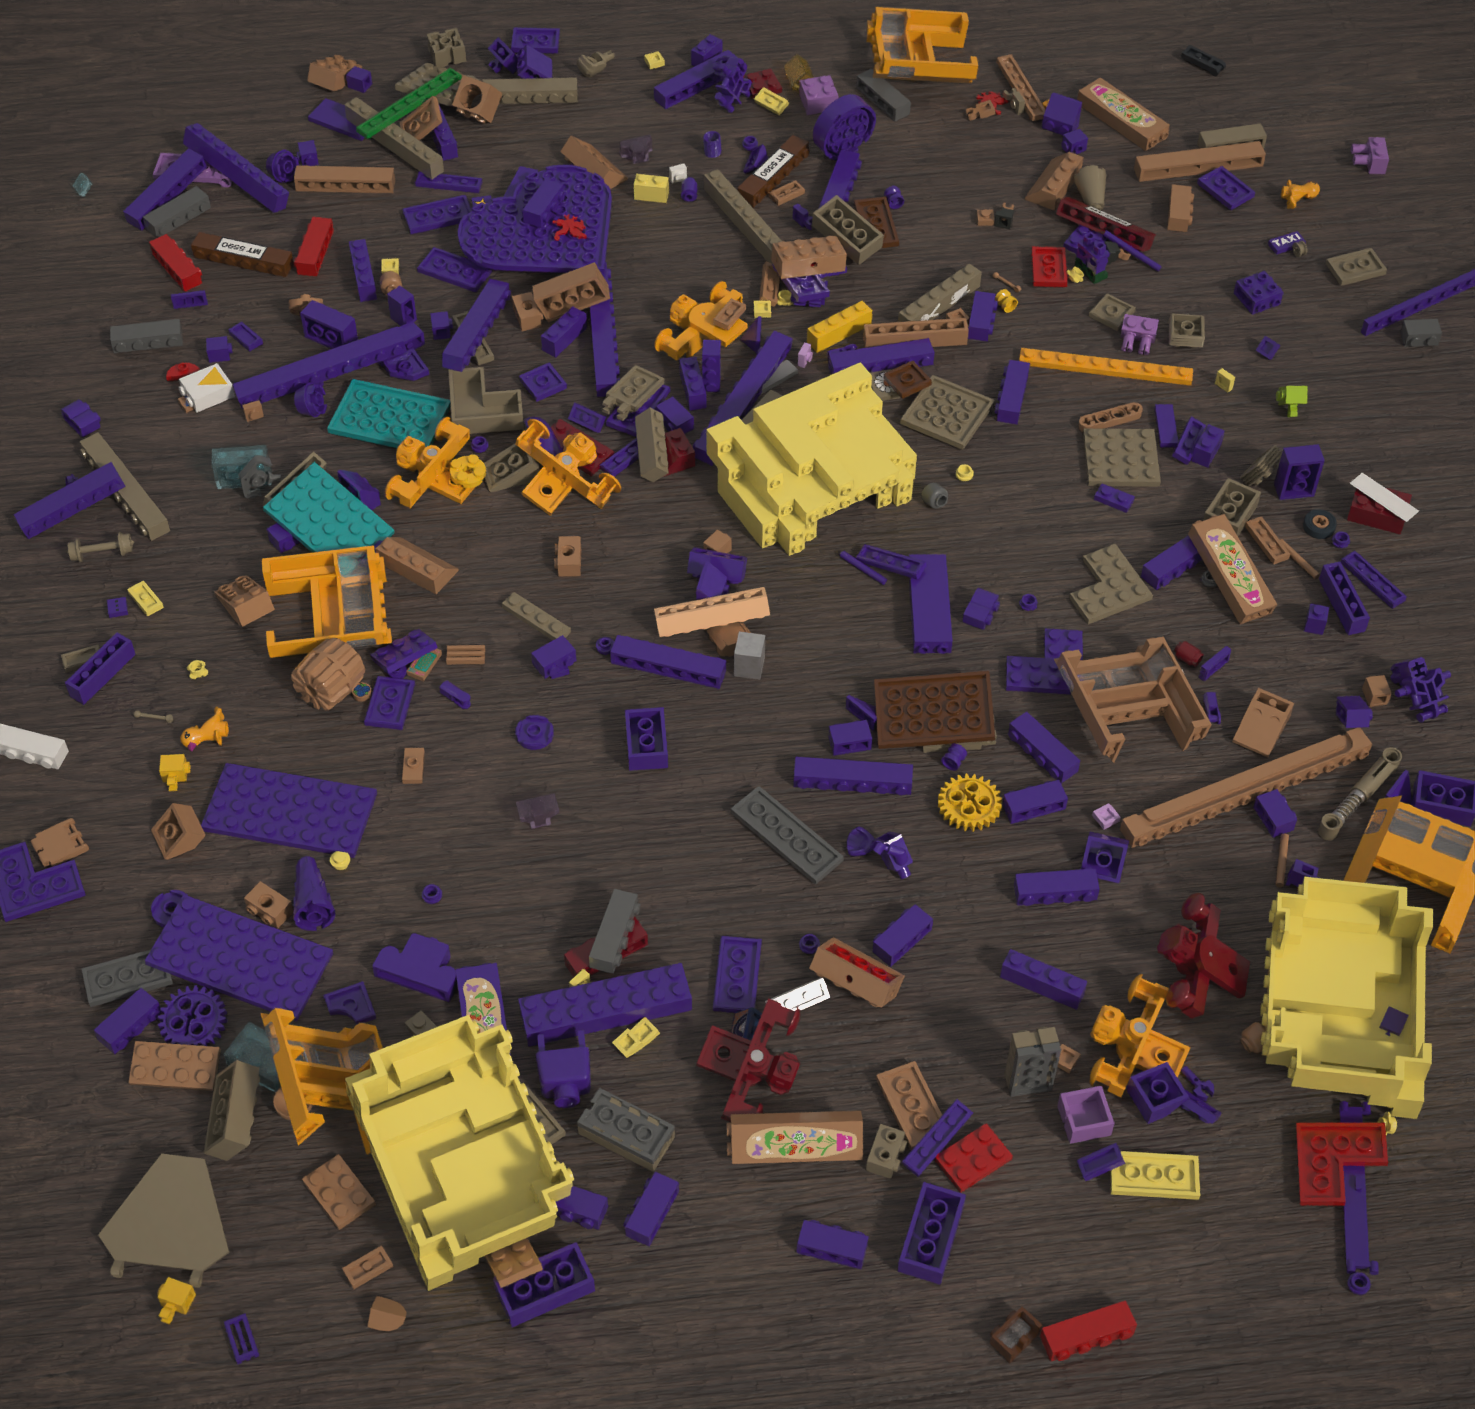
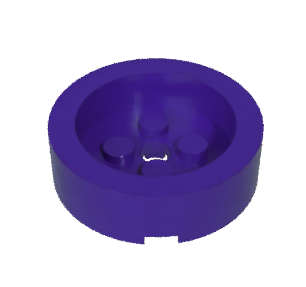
M854 94L842 96L828 105L818 117L813 129V141L832 160L838 159L841 150L856 153L859 150L858 147L864 141L867 142L872 135L876 124V114L860 96Z

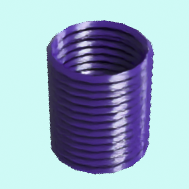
M715 131L705 133L703 136L704 154L710 158L718 157L722 153L720 134Z

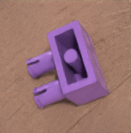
M1369 137L1366 144L1352 143L1353 165H1367L1369 174H1385L1389 162L1385 138Z
M1125 314L1120 337L1124 338L1121 350L1126 352L1128 345L1127 352H1132L1133 342L1136 340L1141 341L1138 353L1143 355L1145 348L1144 355H1149L1150 345L1155 342L1159 319Z

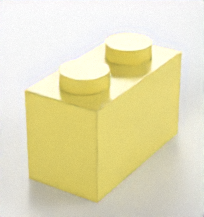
M636 174L634 200L667 202L669 177Z

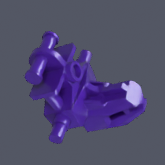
M726 55L718 58L716 63H713L715 75L720 76L722 80L721 85L715 86L718 90V93L715 94V99L718 100L721 107L727 109L728 113H732L734 106L731 104L741 105L742 103L739 100L741 93L746 97L751 96L749 89L752 81L743 78L747 70V64L741 58Z
M1422 657L1402 660L1392 665L1390 671H1392L1390 679L1394 684L1399 683L1400 686H1403L1395 690V696H1411L1413 706L1409 707L1410 710L1423 708L1424 712L1416 715L1419 722H1424V720L1429 718L1434 719L1439 714L1448 712V707L1445 704H1441L1438 707L1437 702L1449 698L1448 695L1442 694L1441 687L1445 684V679L1451 677L1450 671L1442 672L1440 668L1428 670Z

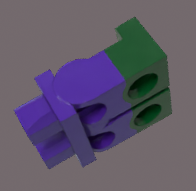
M1090 232L1085 234L1084 239L1078 242L1074 266L1079 268L1093 284H1096L1108 277L1105 267L1108 263L1110 252L1106 250V245L1095 240L1096 235Z

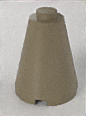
M1096 165L1083 167L1077 175L1076 173L1074 174V183L1085 204L1102 210L1105 201L1106 171L1104 168L1099 169Z

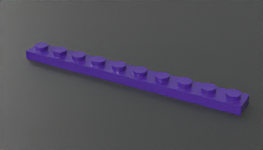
M1475 269L1451 281H1446L1440 286L1433 287L1427 292L1420 293L1416 297L1407 299L1403 303L1394 305L1392 308L1381 311L1372 317L1366 318L1363 322L1361 333L1367 336L1475 286Z

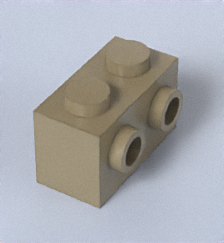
M880 1124L867 1160L866 1171L891 1179L893 1172H898L901 1163L898 1157L900 1153L904 1154L908 1142L904 1140V1131Z

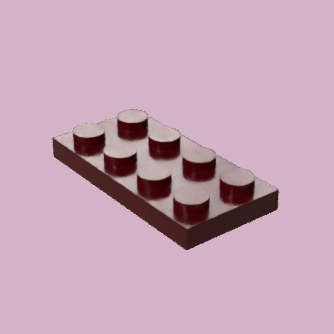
M559 419L551 426L562 449H564V439L568 435H574V433H582L594 442L597 458L592 464L578 466V469L590 476H593L600 469L601 463L614 455L612 449L562 419Z

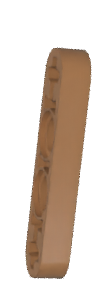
M1133 402L1088 414L1079 419L1078 428L1083 432L1084 428L1105 429L1134 421L1141 417L1143 408L1139 403ZM1118 413L1121 414L1123 417H1116L1114 416V414ZM1105 418L1107 421L1101 422L1098 419Z

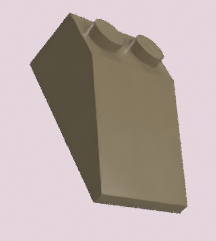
M515 444L484 463L486 467L485 479L490 492L530 483L543 468L538 461Z

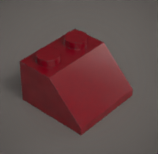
M678 428L666 432L665 443L669 473L665 476L695 467V451L682 429Z

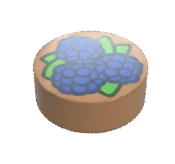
M364 682L358 683L352 691L353 698L360 702L367 701L372 695L370 685Z

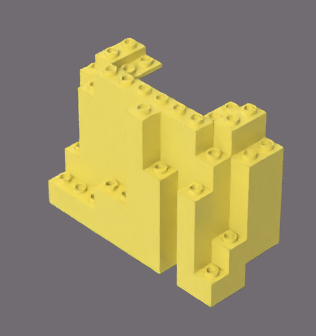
M861 362L754 408L753 422L745 425L736 416L706 429L707 455L718 468V493L762 549L778 542L789 556L799 553L805 549V542L811 541L816 537L817 520L831 515L842 508H847L849 505L862 501L873 494H876L877 509L887 506L892 502L897 507L912 500L917 455L882 415L883 401L872 390V375Z
M1304 877L1303 883L1298 885L1297 894L1278 892L1276 900H1272L1269 912V922H1272V933L1270 938H1266L1265 950L1269 951V957H1265V969H1268V975L1264 976V988H1267V994L1263 995V1003H1261L1260 1010L1262 1026L1266 1028V1032L1261 1034L1262 1055L1266 1056V1064L1288 1067V1078H1291V1086L1362 1094L1368 1096L1367 1104L1391 1108V1116L1417 1119L1424 1103V1081L1432 1064V1044L1425 1043L1426 945L1433 928V909L1407 906V887ZM1389 1006L1409 1015L1400 1036L1390 1033V1036L1385 1035L1387 1031L1379 1028Z
M469 1015L370 1053V1069L345 1078L346 1093L362 1131L366 1133L370 1143L371 1154L428 1291L453 1281L454 1274L479 1264L480 1257L553 1227L555 1218H557L556 1212H558L556 1201L570 1196L571 1187H573L572 1181H574L570 1168L566 1169L564 1163L560 1164L559 1161H556L550 1141L546 1142L543 1136L545 1134L543 1124L537 1122L535 1118L537 1114L535 1106L532 1102L529 1103L526 1097L528 1095L527 1088L524 1083L520 1084L518 1076H520L516 1064H513L510 1056L513 1040L509 1030L505 1031L501 1024L480 1033L477 1022L475 1020L472 1021Z

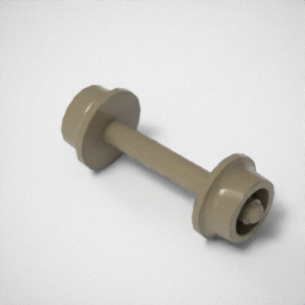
M118 532V541L81 546L79 538H76L75 541L68 542L66 553L69 554L71 561L78 560L79 562H83L82 553L120 548L121 555L125 556L126 553L133 552L132 545L134 541L131 540L130 533L122 534L121 532Z

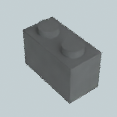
M1438 319L1404 320L1400 334L1404 347L1438 346L1442 331Z

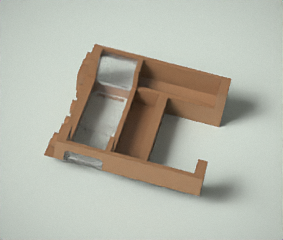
M1164 637L1147 639L1145 644L1138 646L1134 653L1129 652L1127 654L1097 657L1082 661L1080 660L1082 655L1079 650H1068L1062 652L1060 658L1054 659L1101 753L1104 756L1107 755L1113 763L1121 750L1125 737L1123 733L1111 735L1106 725L1164 716L1182 751L1186 750L1193 740L1206 737L1212 725Z

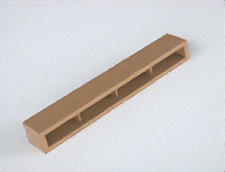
M1257 141L1137 156L1134 171L1139 182L1206 174L1220 166H1223L1228 171L1262 167L1266 153L1261 142Z

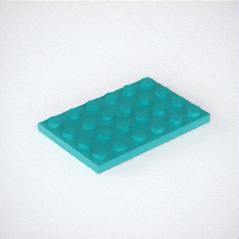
M352 379L327 430L330 434L397 448L407 436H410L425 443V447L433 445L436 427L447 416L451 407V400Z
M315 462L263 506L264 512L312 553L373 546L378 540L384 541L395 532L391 526ZM365 551L338 555L342 577H347L359 566L360 561L358 562V557L365 553Z

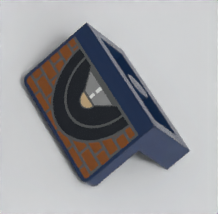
M753 1007L736 1012L731 1033L752 1041L762 1013Z

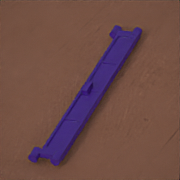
M1340 1102V1123H1363L1362 1114H1371V1107L1367 1102H1362V1107H1348V1102ZM1343 1166L1346 1201L1344 1206L1347 1273H1356L1357 1268L1369 1269L1371 1275H1378V1262L1369 1261L1365 1166Z

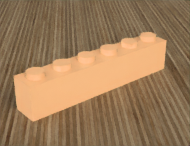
M765 587L654 609L660 637L689 633L694 630L708 629L719 625L725 626L729 623L744 622L749 619L763 618L770 615Z

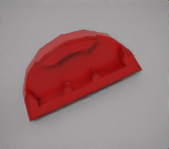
M179 363L167 371L166 379L167 381L179 380L200 369L192 363Z

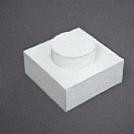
M685 164L669 167V179L672 184L687 178V167Z

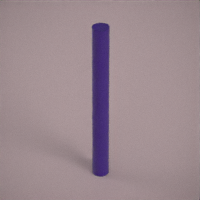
M1109 231L1104 233V237L1117 243L1119 247L1159 272L1162 268L1161 265Z

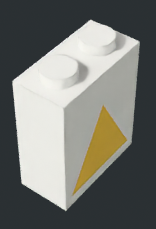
M218 364L179 379L181 395L187 396L188 405L190 407L194 406L196 412L235 397L232 383Z

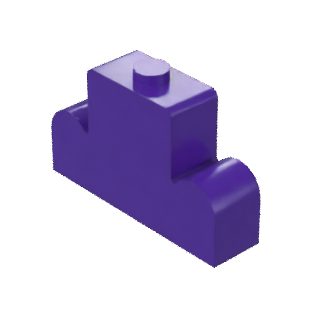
M413 933L402 953H399L398 949L393 946H387L379 952L372 965L374 976L449 1003L458 987L455 969L447 966L451 958L449 945L439 942L433 937L427 938Z

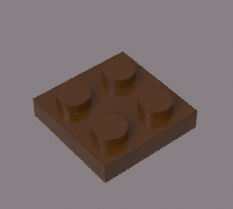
M914 361L884 373V380L902 399L932 385V380Z

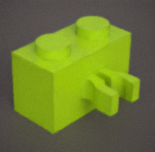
M1308 386L1279 387V391L1277 390L1276 401H1279L1278 405H1288L1287 417H1297V405L1307 404Z

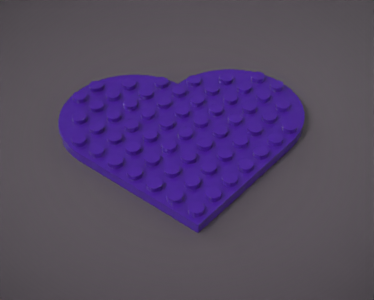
M553 165L545 167L546 170L534 171L527 175L522 183L519 182L513 196L493 198L491 202L477 204L471 208L472 211L469 214L463 216L459 223L458 240L460 248L470 260L483 267L506 271L568 273L595 262L601 274H604L612 195L609 186L605 184L604 179L597 173L592 174L586 168L580 166ZM547 179L563 184L564 200L559 203L556 211L551 214L549 221L542 228L524 223L523 209L543 181ZM568 214L569 219H572L574 216L577 217V220L574 221L580 222V220H583L586 229H583L581 232L587 235V238L578 239L568 232L565 235H559L560 240L555 241L556 231L562 230L563 227L553 224V220H566L564 215Z

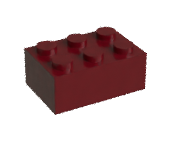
M1356 488L1347 521L1401 535L1405 521ZM1386 488L1410 504L1412 494Z

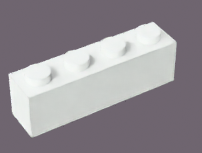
M0 724V755L7 756L10 759L23 760L29 764H39L45 768L59 769L69 752L63 739Z

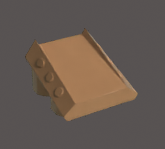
M743 622L729 623L725 626H714L707 630L710 640L717 645V653L724 657L734 655L739 632L751 633Z

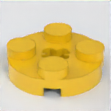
M477 455L463 456L451 462L450 477L456 485L460 484L464 488H473L483 482L482 480L486 477V467ZM470 470L471 473L468 474L467 472H464V471Z

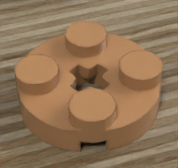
M308 294L300 295V298L290 299V313L301 316L300 312L312 300L323 304V299L311 298Z

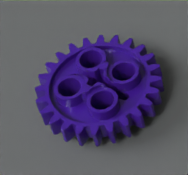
M197 985L194 986L193 991L186 986V992L183 993L178 989V996L170 994L172 1001H164L167 1007L160 1008L164 1015L158 1016V1019L161 1021L158 1027L162 1029L160 1034L162 1037H165L166 1043L208 1046V1042L215 1044L213 1038H221L219 1030L225 1031L222 1023L228 1022L226 1017H224L228 1013L226 1009H223L225 1004L223 1001H220V996H214L213 990L207 993L206 987L199 991ZM186 1004H191L189 1009L183 1010ZM211 1009L208 1015H202L205 1010ZM178 1023H183L181 1028L175 1029ZM203 1028L200 1034H194L197 1029Z

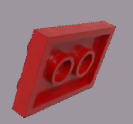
M1032 246L1033 286L1067 287L1065 247Z
M986 1123L939 1153L934 1161L958 1191L962 1193L1011 1161L1013 1155Z

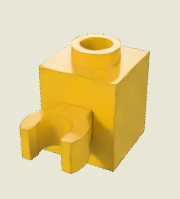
M185 754L161 755L159 772L162 781L167 782L169 791H177L178 782L187 781V773H190L191 770L190 762L186 761Z
M170 1277L167 1278L165 1284H161L157 1293L159 1302L163 1306L159 1317L162 1318L161 1322L170 1324L175 1311L186 1315L196 1296L192 1285Z

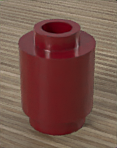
M1187 641L1179 642L1174 649V652H1176L1175 657L1189 666L1197 667L1204 656L1200 649Z

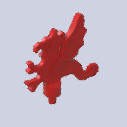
M992 91L989 92V95H985L986 92L981 93L982 96L977 95L976 99H981L978 104L991 100L997 115L1001 114L1000 110H996L997 105H1003L1010 101L1001 97L1000 93Z
M569 214L564 215L566 220H553V224L563 227L562 230L556 231L555 241L560 240L559 235H565L568 232L578 239L587 238V235L581 232L583 229H586L583 220H580V222L574 221L577 220V217L574 216L572 219H569Z

